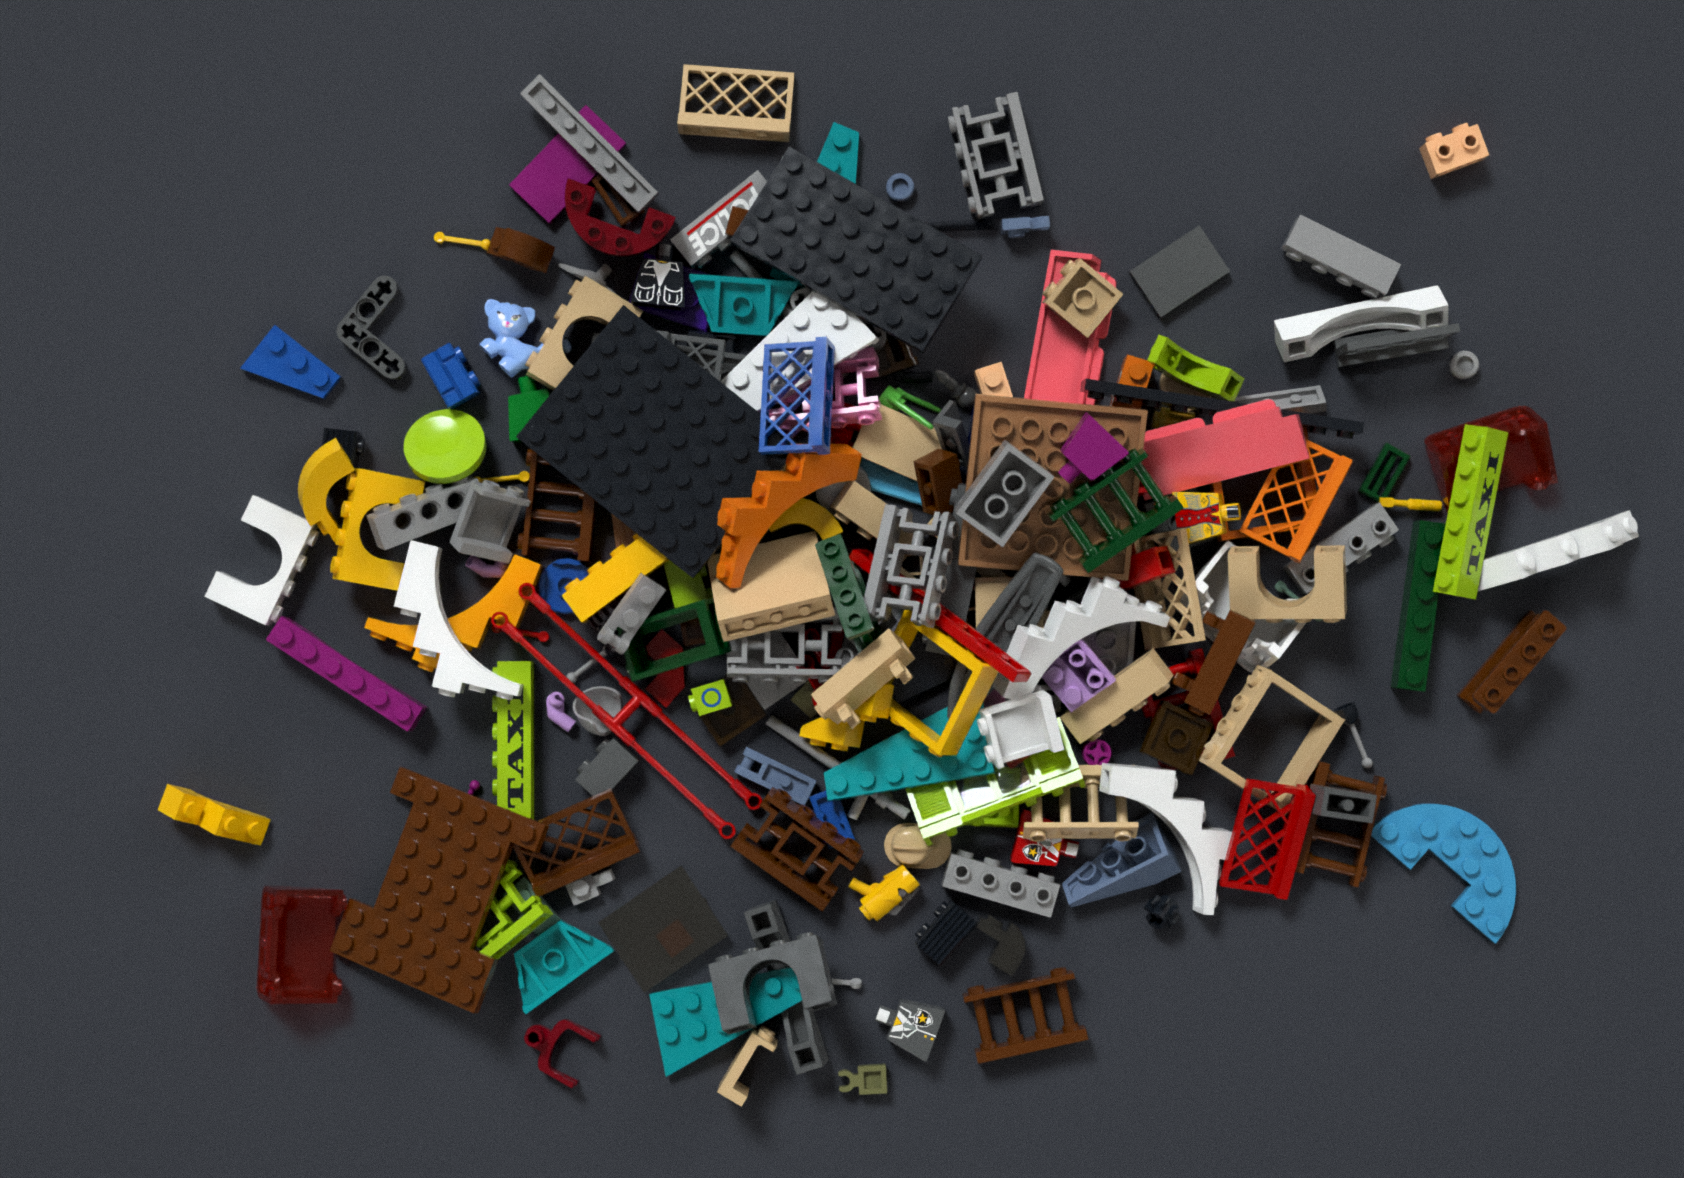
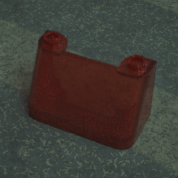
M1517 406L1431 434L1424 440L1426 452L1447 513L1465 424L1508 432L1497 491L1524 483L1533 490H1544L1549 485L1558 482L1547 422L1528 406Z
M264 886L261 898L257 994L260 999L269 1004L337 1003L338 996L342 992V981L337 979V975L333 973L334 953L330 952V948L335 938L336 917H339L341 912L346 910L347 899L346 895L343 894V890Z

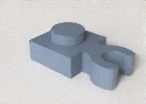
M1049 216L1002 219L1000 223L1001 235L1008 234V238H1021L1029 231L1049 230Z

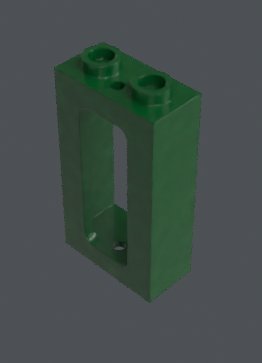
M708 598L647 617L631 639L624 655L626 658V670L631 676L632 681H637L732 652L729 641L723 642L714 598ZM699 618L706 645L655 661L649 658L644 641L646 634ZM617 627L618 636L623 631L620 627Z

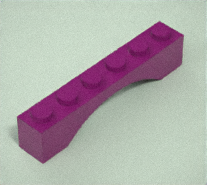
M281 616L266 641L407 732L414 730L428 708L407 693L359 666L289 617Z

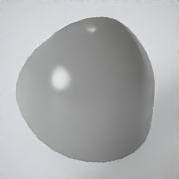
M597 686L583 691L588 698L597 706L600 705L613 718L623 708L622 696L616 689ZM578 697L575 698L573 711L580 724L587 731L599 736H606L612 732L592 714V710Z

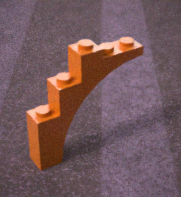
M830 444V454L819 455L817 452L789 453L786 458V469L784 471L756 472L751 497L722 498L717 516V525L725 530V534L722 538L720 559L716 567V578L729 588H740L746 566L768 528L783 512L808 494L838 482L856 480L862 453L848 444Z

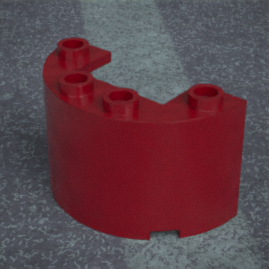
M569 178L567 179L565 207L569 220L578 235L587 244L602 253L619 257L644 253L659 244L670 232L676 217L649 208L641 232L637 234L588 216L596 194L595 188Z

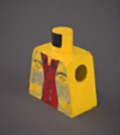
M1172 492L1184 507L1175 514L1177 529L1186 528L1189 545L1227 533L1226 521L1241 520L1239 503L1224 504L1222 494Z

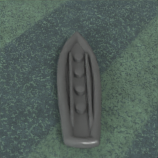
M1033 553L1005 587L975 630L1004 652H1007L1018 625L1028 628L1030 624L1037 626L1063 575V568L1052 558ZM959 661L956 664L950 683L947 709L948 719L973 672ZM991 686V688H990V690H989L987 696L994 690V688H993L992 686Z

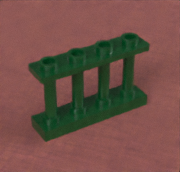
M1136 448L1128 451L1129 453L1122 458L1123 461L1115 467H1110L1090 484L1086 481L1073 490L1075 494L1067 500L1064 497L1060 498L1050 506L1051 511L1047 515L1052 522L1060 517L1083 550V557L1079 561L1087 573L1093 571L1184 508L1174 495L1168 497V495L1164 496L1141 462L1148 457V454L1142 448L1138 451ZM1131 468L1155 502L1153 504L1155 508L1146 514L1139 511L1118 480L1119 476ZM1106 485L1110 487L1131 518L1129 520L1131 524L1122 530L1115 527L1093 495ZM1083 501L1107 534L1105 537L1107 540L1099 546L1091 543L1070 512L1071 509Z
M837 534L817 542L815 547L845 636L848 640L854 639L859 654L883 633L879 622L871 621L865 604L866 584L860 567L850 560L841 534Z

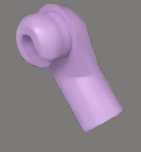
M472 555L465 564L466 567L484 578H502L509 567V564L495 561L494 565L487 564Z
M552 692L546 699L547 716L552 722L569 732L576 721L565 714L563 694Z

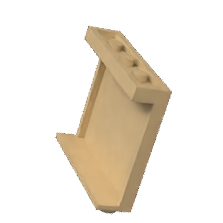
M816 531L758 544L746 566L740 588H729L716 578V567L721 553L712 555L707 564L723 642L835 616L828 583L815 544L818 542Z

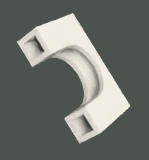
M252 495L241 521L269 533L276 539L282 551L281 567L273 579L257 586L245 583L224 572L216 571L204 597L257 622L271 626L273 622L277 623L284 609L281 607L285 596L289 597L293 592L296 584L293 579L297 571L301 572L308 558L305 554L309 546H314L320 532L317 531V524L310 527L306 518L259 496Z

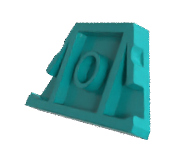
M689 274V279L712 332L767 336L797 287V281Z
M560 920L515 952V964L518 970L519 989H521L522 1008L525 1015L614 951L613 947Z

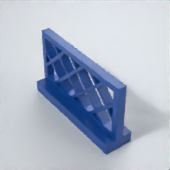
M827 336L816 337V341L764 344L759 453L761 455L817 452L819 455L830 454L835 346ZM804 350H813L812 359L805 366L796 359ZM772 352H785L788 355L777 368L772 364ZM794 361L801 370L789 381L782 372ZM807 374L811 378V385L802 393L794 385ZM780 376L787 384L775 395L770 390V384ZM793 388L800 396L787 407L780 399ZM806 401L810 405V412L800 420L793 412ZM778 402L785 411L773 422L769 418V410ZM791 415L799 423L786 435L779 426ZM804 427L809 432L808 444H796L792 438ZM777 429L784 438L776 446H767L768 437Z

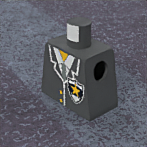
M900 999L896 1010L880 1005L875 1021L890 1026L886 1035L887 1040L927 1062L945 1014V1008Z

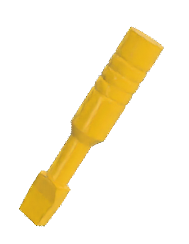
M1379 497V502L1383 507L1393 508V506L1407 507L1409 510L1440 512L1442 509V502L1438 500L1412 498L1397 500L1392 497Z

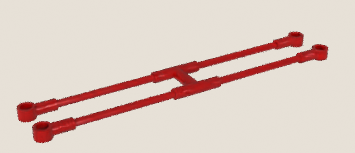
M523 583L518 590L519 596L522 599L529 600L543 614L546 613L619 681V685L632 698L613 718L600 705L597 706L523 637L524 634L508 621L505 613H494L491 618L492 625L503 630L515 643L519 642L592 710V714L628 747L631 746L678 789L718 829L721 837L724 839L732 838L735 835V826L730 822L724 821L711 808H707L635 741L636 738L625 730L622 724L642 705L655 718L658 717L730 784V788L744 800L745 805L749 809L756 810L760 808L759 805L762 802L760 795L752 793L738 779H734L672 722L662 712V708L652 701L648 695L627 676L624 677L550 608L551 605L535 592V587L531 583ZM524 586H529L532 589V594L528 597L524 596L521 592ZM497 615L505 617V623L501 626L496 625L494 622V618ZM751 796L758 798V804L754 807L748 803ZM725 825H730L732 828L731 834L723 835L722 828Z

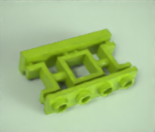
M508 860L500 880V884L508 894L499 901L494 896L490 907L500 920V923L484 936L480 933L476 944L478 948H483L480 952L496 959L502 957L553 915L549 907L541 903L542 900L539 896L533 895L525 901L512 882L521 876L522 872L516 868L517 864L513 860ZM514 903L520 912L525 913L528 911L515 923L505 912Z

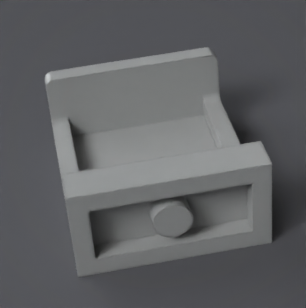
M483 480V483L472 481L449 543L459 553L509 564L513 554L507 549L509 539L521 507H529L531 501L523 495L524 491L517 487L508 486L505 489L500 488L497 483L489 480Z

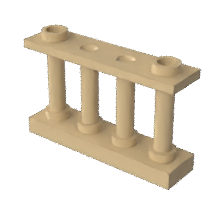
M1022 765L1021 787L1031 784L1025 765ZM1078 765L1086 785L1084 788L1087 789L1088 822H1071L1070 788L1080 787L1079 782L1064 787V793L1059 796L1060 822H1043L1042 796L1036 798L1038 803L1031 806L1032 822H1024L1023 839H1030L1035 842L1046 839L1115 838V840L1123 842L1136 838L1138 822H1128L1127 798L1116 795L1117 822H1100L1098 788L1100 787L1102 765Z

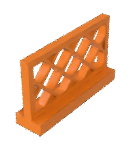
M1307 439L1305 440L1310 458L1271 469L1239 530V533L1289 557L1299 564L1353 462L1352 459L1343 455L1340 456ZM1309 448L1318 453L1311 455ZM1324 455L1334 460L1329 470L1317 473L1313 458ZM1309 460L1314 475L1298 479L1293 465ZM1290 466L1295 481L1279 486L1275 476L1277 471ZM1325 476V478H1324V480H1323V482H1322V484H1321V483H1320V480H1319V477ZM1316 479L1319 488L1317 494L1304 498L1299 483ZM1274 481L1275 487L1268 489L1271 482ZM1296 485L1301 500L1285 504L1280 490ZM1277 491L1282 506L1265 510L1262 501L1265 494ZM1313 500L1308 509L1306 502ZM1303 504L1306 513L1303 520L1291 523L1286 508ZM1260 505L1262 512L1255 514ZM1283 510L1288 525L1272 529L1267 514ZM1264 516L1269 531L1256 534L1247 529L1252 519ZM1300 525L1295 534L1293 527ZM1289 528L1292 541L1288 549L1276 543L1273 533ZM1270 535L1272 541L1264 538L1263 536Z

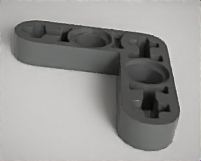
M383 275L373 281L338 324L336 333L345 345L383 376L390 380H398L406 373V362L369 331L399 294L397 282L393 278ZM390 282L389 288L392 292L389 295L387 293L382 294L379 299L384 303L380 306L370 296L373 293L378 297L382 291L379 287L380 284L387 285ZM365 303H372L375 306V313L370 318H364L361 315L360 310ZM354 325L356 326L354 332L363 338L360 343L351 336L345 338L346 332L344 328L346 326L350 328ZM369 342H376L379 346V352L374 357H368L364 352V347ZM386 351L389 354L385 357L393 363L397 360L399 361L397 367L400 370L397 373L392 371L389 374V367L382 361L379 366L376 365V362L383 358Z

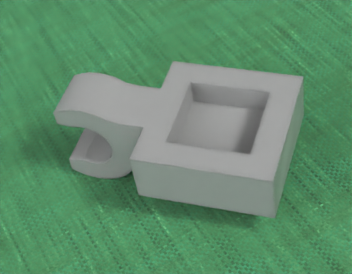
M612 868L594 876L591 873L565 886L575 906L600 895L601 892L598 886L611 882L616 878Z

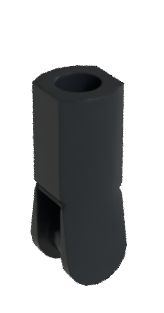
M689 329L688 336L724 339L727 341L725 352L737 354V351L734 349L736 341H739L738 336ZM693 343L696 348L701 345ZM712 345L704 348L718 351V348Z

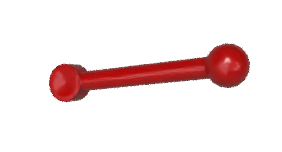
M493 625L491 626L494 633L504 632ZM518 629L524 636L538 638L541 642L549 640V633L546 631L537 633Z

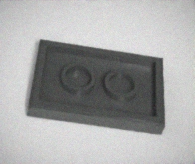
M1199 225L1129 271V274L1160 319L1228 274L1230 270Z

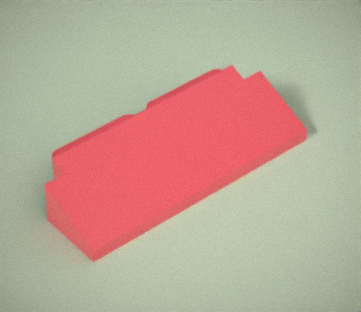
M1059 250L1050 251L1044 290L1052 281L1055 284L1058 283L1063 276L1060 271L1070 259L1073 262L1076 259H1082L1116 288L1117 282L1107 273L1099 272L1101 259L1093 254ZM1041 301L1024 398L1095 405L1096 399L1087 398V393L1080 392L1081 382L1084 379L1100 381L1104 351L1098 345L1099 340L1106 338L1108 335L1112 309L1089 338H1086Z
M1266 399L1217 412L1213 416V424L1206 425L1201 418H1195L1146 431L1143 450L1146 451L1148 457L1142 460V464L1165 496L1172 494V492H1180L1309 459L1310 456L1299 414L1283 417L1280 407H1276L1273 400ZM1149 493L1143 495L1144 500L1152 499Z

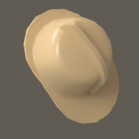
M903 823L891 828L886 835L884 848L889 860L897 866L903 864L906 868L931 869L944 864L948 859L952 848L951 839L946 833H942L932 837L933 844L927 846L918 823Z

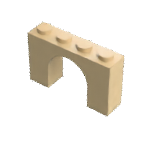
M587 276L583 278L582 282L576 279L568 292L572 296L567 306L563 303L553 317L558 320L553 330L547 327L539 342L544 344L539 353L533 351L525 366L529 367L526 375L554 391L573 367L567 360L562 347L563 335L569 326L581 320H594L607 326L623 305L638 317L641 316L643 311Z
M1345 545L1316 546L1314 551V587L1307 595L1296 600L1279 599L1269 593L1264 587L1260 575L1259 546H1231L1228 552L1230 610L1254 621L1255 619H1266V622L1279 623L1283 619H1294L1298 623H1307L1312 621V619H1323L1324 622L1335 623L1339 622L1340 619H1345L1347 613Z

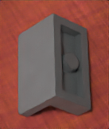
M949 400L934 419L933 425L942 450L957 454L960 465L968 467L970 444L956 402Z

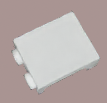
M1044 690L979 710L981 718L977 719L978 728L981 735H985L987 746H984L987 761L989 763L992 762L998 769L1003 768L1005 762L1049 749L1055 753L1064 750L1052 698Z

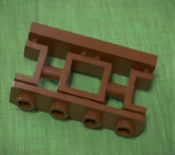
M1528 610L1460 690L1457 696L1479 714L1483 710H1488L1493 714L1496 713L1565 632L1567 627L1547 610H1544L1540 615L1535 614L1532 610Z
M772 787L759 805L770 813L769 817L759 831L746 823L731 847L823 912L838 890V887L828 880L840 863L852 871L861 859L864 851L860 849V844L854 839H846L839 834L833 824L827 821L822 822L815 817V813L809 807L798 805L791 800L792 797L786 791ZM780 810L794 819L787 830L773 822ZM765 831L779 839L772 851L759 842ZM793 831H796L816 845V848L805 863L782 848ZM826 842L840 852L832 863L819 854ZM812 863L825 872L818 883L804 874Z

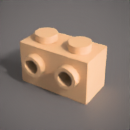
M1464 123L1452 128L1451 134L1442 136L1440 132L1425 138L1426 143L1419 149L1430 179L1480 162L1489 156L1478 124L1469 127L1468 123Z

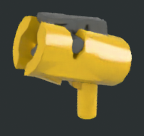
M903 864L884 875V880L879 884L873 883L868 885L854 877L852 878L848 887L864 895L860 899L862 906L859 909L869 921L874 918L878 922L887 913L897 915L919 890V882Z

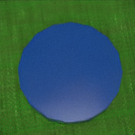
M570 558L558 559L552 562L541 574L539 581L540 596L551 605L550 608L553 611L563 614L574 613L562 597V594L566 592L564 587L576 578L581 581L589 575L587 572L589 568L580 561Z

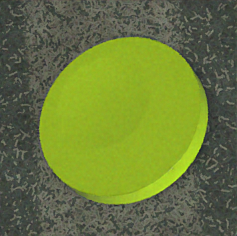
M453 409L438 410L424 415L410 427L404 440V454L412 472L425 481L437 484L453 483L468 477L480 466L486 453V439L481 425L471 415Z

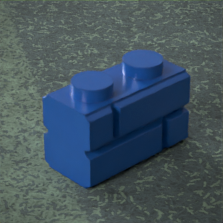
M447 343L421 359L449 409H455L481 394L477 388L481 383L473 370L467 371L463 364L467 361V358L459 346L454 348L451 343Z

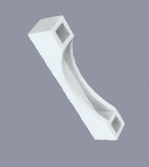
M1437 285L1274 320L1275 343L1284 362L1307 358L1331 341L1359 331L1372 329L1416 331L1448 325V303Z

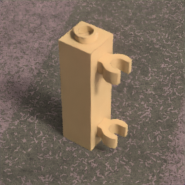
M888 628L811 694L817 703L814 707L824 720L830 718L836 724H839L841 721L847 722L853 729L861 722L854 712L855 709L894 676L897 679L900 678L904 685L913 678L906 666L915 657L905 642Z

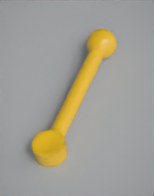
M437 232L434 235V240L439 244L447 241L481 246L484 250H488L490 240L488 239L482 241L445 236L442 232Z
M521 471L518 475L482 479L476 476L475 478H478L480 483H483V480L495 483L514 480L527 482L529 480V473Z

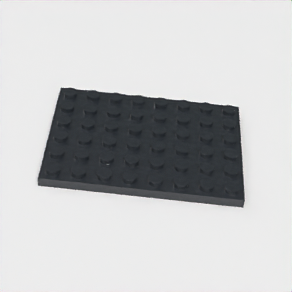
M624 305L516 436L693 579L722 544L725 530L717 525V516L722 498L751 497L756 472L781 471L786 465V458L789 453L761 455L759 453L761 414ZM776 429L768 437L767 446H776L784 436Z

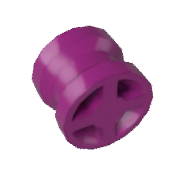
M1103 740L1087 741L1082 748V757L1088 765H1102V763L1109 762L1111 749Z

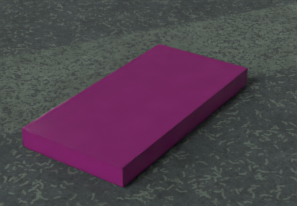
M587 105L578 112L618 153L627 145ZM558 133L509 186L543 219L551 224L566 209L565 187L567 179L589 185L591 180L599 173Z

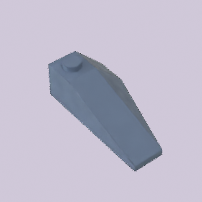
M1153 812L1135 821L1138 822L1136 838L1123 842L1116 840L1111 845L1107 843L1101 848L1103 852L1092 862H1085L1062 883L1070 907L1151 886L1181 872L1175 852Z

